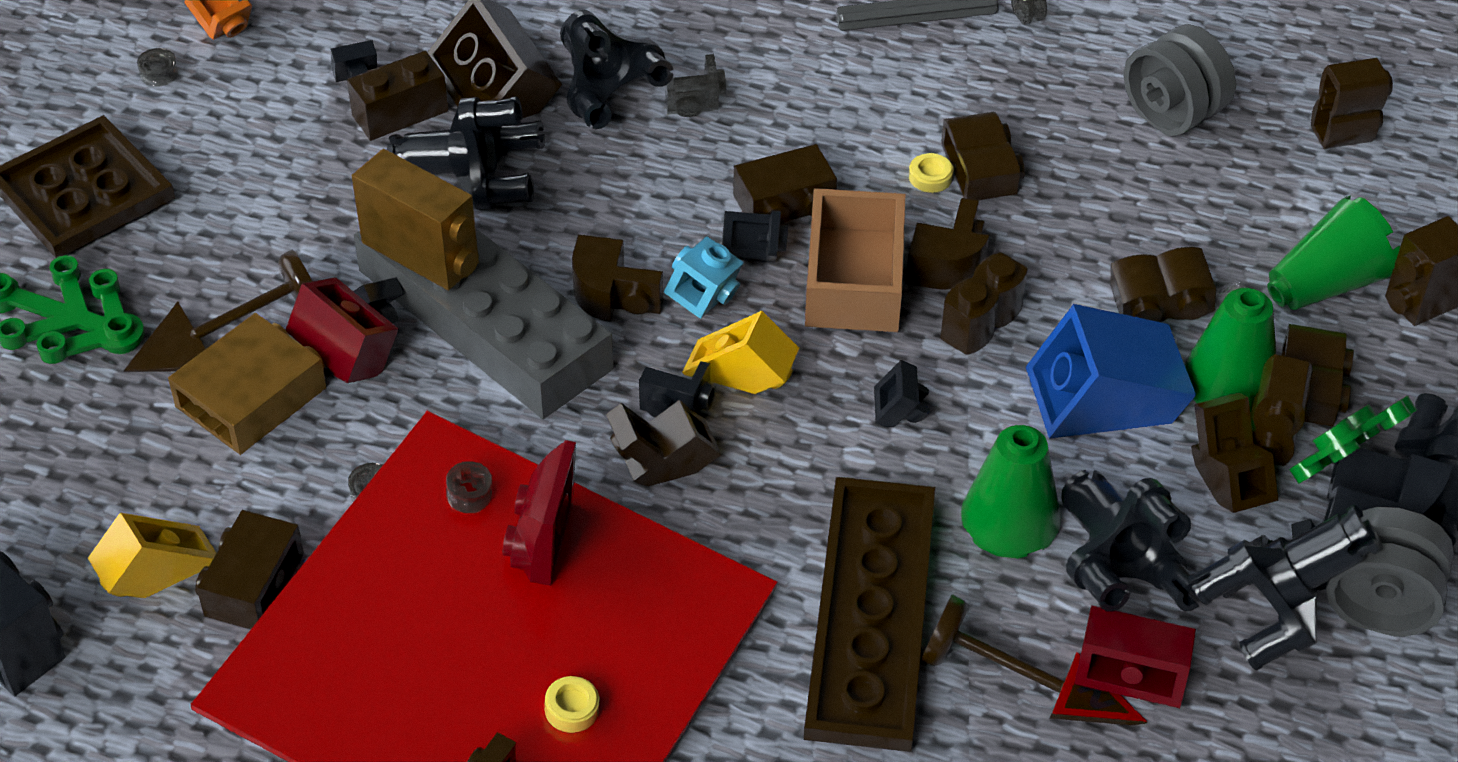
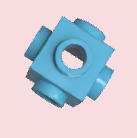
M706 236L694 248L687 245L678 254L672 264L674 272L664 293L701 319L719 302L726 305L732 299L740 286V282L736 280V277L744 262L730 253L725 246L716 243Z

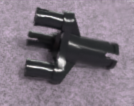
M578 10L572 13L562 24L560 38L564 47L571 54L574 66L572 83L566 97L567 104L576 116L583 118L588 127L592 125V128L597 130L607 126L611 119V110L604 102L621 85L644 76L647 77L651 85L663 87L673 79L674 74L670 72L674 70L673 66L665 60L663 50L652 40L626 38L618 35L603 25L588 10Z
M479 97L460 99L450 129L407 133L404 137L394 134L389 136L391 144H387V150L433 175L455 174L465 192L472 195L473 205L477 210L494 209L496 204L533 201L534 183L529 173L494 177L500 157L506 155L509 150L543 149L545 146V134H539V131H543L544 126L541 120L521 123L522 106L518 97L481 101Z
M1424 393L1418 395L1415 401V406L1418 410L1412 413L1408 426L1401 429L1394 447L1396 452L1405 459L1414 454L1453 466L1443 491L1422 515L1440 525L1450 537L1454 546L1458 539V406L1455 408L1452 416L1440 425L1448 405H1445L1446 401L1441 397Z
M1081 470L1072 475L1062 489L1061 500L1063 506L1088 532L1089 540L1085 545L1075 550L1068 558L1066 572L1071 580L1079 588L1088 590L1097 600L1099 606L1109 612L1123 607L1130 596L1129 587L1119 578L1140 579L1152 584L1155 588L1165 590L1183 611H1192L1198 608L1200 605L1189 595L1190 591L1195 595L1196 593L1192 588L1194 584L1189 581L1191 573L1187 570V563L1170 542L1171 539L1173 543H1178L1188 535L1191 529V520L1171 502L1170 492L1157 479L1145 478L1136 482L1124 498L1097 470H1094L1091 479L1088 477L1089 473L1086 470Z
M1354 504L1348 507L1347 513L1343 516L1336 514L1289 542L1284 537L1274 541L1269 540L1265 535H1261L1251 542L1244 539L1227 549V556L1198 573H1193L1189 576V581L1194 584L1192 586L1194 592L1205 605L1212 603L1214 599L1221 595L1224 598H1229L1238 590L1247 585L1254 584L1276 610L1278 622L1263 629L1254 636L1239 642L1243 655L1255 671L1294 649L1302 652L1316 644V587L1365 561L1367 554L1371 552L1377 554L1383 550L1381 541L1370 521L1367 519L1362 522L1363 512L1357 505Z

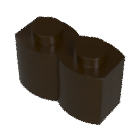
M1378 58L1331 64L1325 67L1320 80L1319 99L1315 102L1311 116V128L1323 149L1373 142L1378 129L1383 125L1382 109L1393 90L1391 74L1383 68Z
M994 111L944 119L941 143L947 159L953 165L954 176L963 197L972 200H984L1016 195L1019 180L1024 179L1025 168L1022 156L1019 153L1015 154L1011 147V133L1008 124H1002L999 116Z
M1181 247L1168 250L1157 256L1147 254L1133 255L1111 263L1110 286L1119 314L1162 322L1168 318L1195 320L1215 311L1216 287L1202 248Z
M1002 252L984 259L975 269L972 278L959 282L946 295L940 339L965 355L975 353L985 347L992 339L995 329L1006 326L1019 315L1023 305L1028 268Z
M1288 324L1281 355L1308 361L1313 371L1304 422L1333 427L1337 412L1345 414L1348 408L1351 385L1343 384V377L1349 378L1354 349L1346 348V333Z
M1278 354L1271 356L1263 367L1259 391L1253 399L1250 416L1254 444L1273 454L1274 466H1285L1294 454L1297 433L1305 421L1313 371L1308 361Z

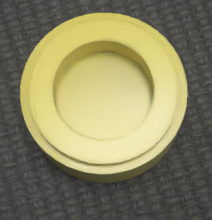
M927 153L919 155L910 163L909 181L915 188L924 192L934 193L943 191L952 183L953 165L946 157L939 154Z
M566 676L556 680L549 686L545 695L544 710L546 718L553 727L563 732L575 733L589 728L598 716L599 694L597 689L588 680L577 676Z

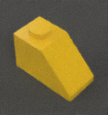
M760 311L698 339L682 373L693 377L700 361L710 363V382L757 394L769 388L777 389L787 382L792 375V364L800 348L763 311Z
M120 512L94 548L88 560L97 573L101 586L109 594L118 597L147 598L199 573L203 567L210 566L216 551L200 526Z

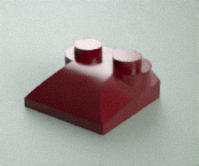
M565 440L553 449L538 464L531 475L529 485L520 484L514 513L520 516L517 526L508 525L502 554L503 556L511 557L510 567L524 570L530 582L549 586L552 583L573 506L576 442Z

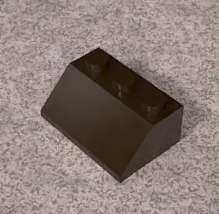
M468 0L427 52L445 75L446 90L457 107L462 98L479 97L481 101L518 97L522 106L523 119L540 113L562 86L558 77L511 10L492 0Z

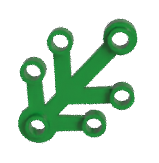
M59 256L49 266L53 282L60 286L65 303L21 289L14 278L8 274L0 273V313L11 311L17 307L46 317V319L25 324L19 318H8L1 321L0 345L5 349H19L26 343L37 340L36 345L41 360L48 364H56L68 356L100 347L114 354L129 353L136 349L144 338L145 330L141 319L123 311L118 296L120 292L118 276L111 269L97 270L89 278L92 294L95 298L101 299L105 317L87 311L78 282L81 277L77 260L72 256ZM75 329L87 331V333L67 339L61 334Z
M1408 395L1377 415L1370 404L1313 439L1312 441L1318 451L1306 457L1289 470L1298 484H1300L1332 462L1336 463L1360 448V444L1381 432L1377 424L1380 423L1384 431L1411 416L1418 409Z

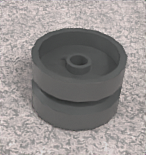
M1185 24L1175 27L1161 35L1157 41L1150 42L1134 51L1125 63L1123 75L1125 88L1133 108L1139 116L1168 136L1184 134L1197 126L1203 119L1212 117L1225 109L1234 98L1236 78L1228 53L1215 36L1199 26Z
M1375 507L1363 510L1361 520L1362 522L1367 519L1370 521L1381 541L1383 550L1377 554L1372 552L1367 554L1365 561L1327 582L1326 593L1329 605L1341 619L1356 627L1394 637H1406L1424 633L1438 624L1445 610L1448 592L1447 581L1451 575L1454 558L1452 540L1440 525L1422 514L1391 507Z

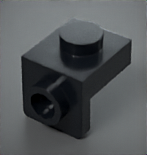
M725 211L721 245L725 246L730 253L740 260L775 263L778 251L786 252L788 224H780L781 211H771L770 215Z
M700 361L692 379L645 367L639 379L640 410L647 411L653 417H657L679 400L699 415L701 409L708 411L711 408L716 393V383L710 382V363Z

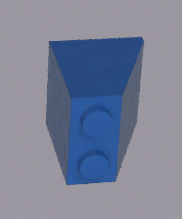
M1077 304L1071 306L1026 366L1049 439L1172 424L1196 396L1169 324Z

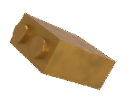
M384 148L351 175L363 244L448 291L463 277L469 276L475 270L479 263L471 194Z
M257 313L252 314L168 377L175 407L239 455L243 454L326 389L323 372L325 366L318 352L310 346H302L292 339L281 325L277 323L271 324Z

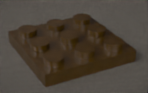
M105 115L0 165V197L55 258L64 256L175 199L173 185Z

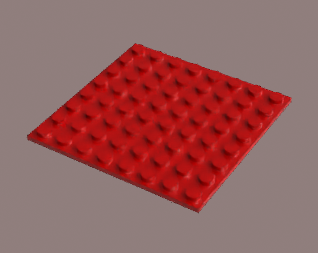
M427 410L193 700L191 710L288 762H467L474 750L478 747L485 749L497 732L516 742V762H666L777 588L778 582L575 482L573 506L551 586L530 582L524 570L510 567L511 557L503 556L502 551L508 525L517 526L520 515L514 513L520 484L529 485L531 475L538 464ZM577 676L591 682L598 691L599 711L597 719L589 728L575 733L560 731L553 727L546 718L544 708L547 689L553 682L562 677Z

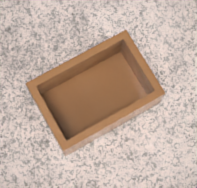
M814 188L805 327L885 332L899 331L906 194Z

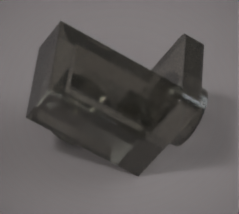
M714 54L705 55L704 75L675 77L665 86L667 115L678 114L682 117H694L703 111L718 110L719 95L726 94V78L724 69H716Z

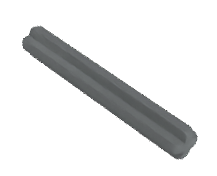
M893 0L847 5L837 8L836 21L838 28L846 31L990 15L997 12L998 0Z

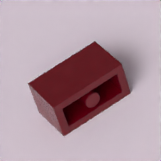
M335 277L302 283L285 330L302 346H310L315 349L321 356L324 364L332 370L335 377L346 383L374 378L382 373L399 329Z
M1091 605L1074 684L1180 709L1191 667L1196 629L1120 611L1109 612L1101 607Z

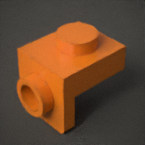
M238 0L184 1L202 28L213 40L224 34L227 37H233L242 32L248 25L252 4L249 0H242L240 2Z

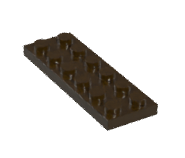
M836 477L804 725V740L911 752L935 487Z

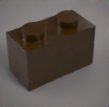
M426 50L347 79L352 116L370 141L449 112L445 75Z
M817 144L734 165L733 196L742 212L770 215L771 211H781L780 224L797 218L812 216L814 188L837 190V177Z
M1450 216L1404 234L1385 298L1388 300L1391 309L1397 314H1402L1413 326H1417L1458 307V224Z
M241 510L232 528L227 527L222 533L218 552L210 566L203 567L198 575L195 592L199 596L204 617L251 630L288 584L304 555L299 525Z

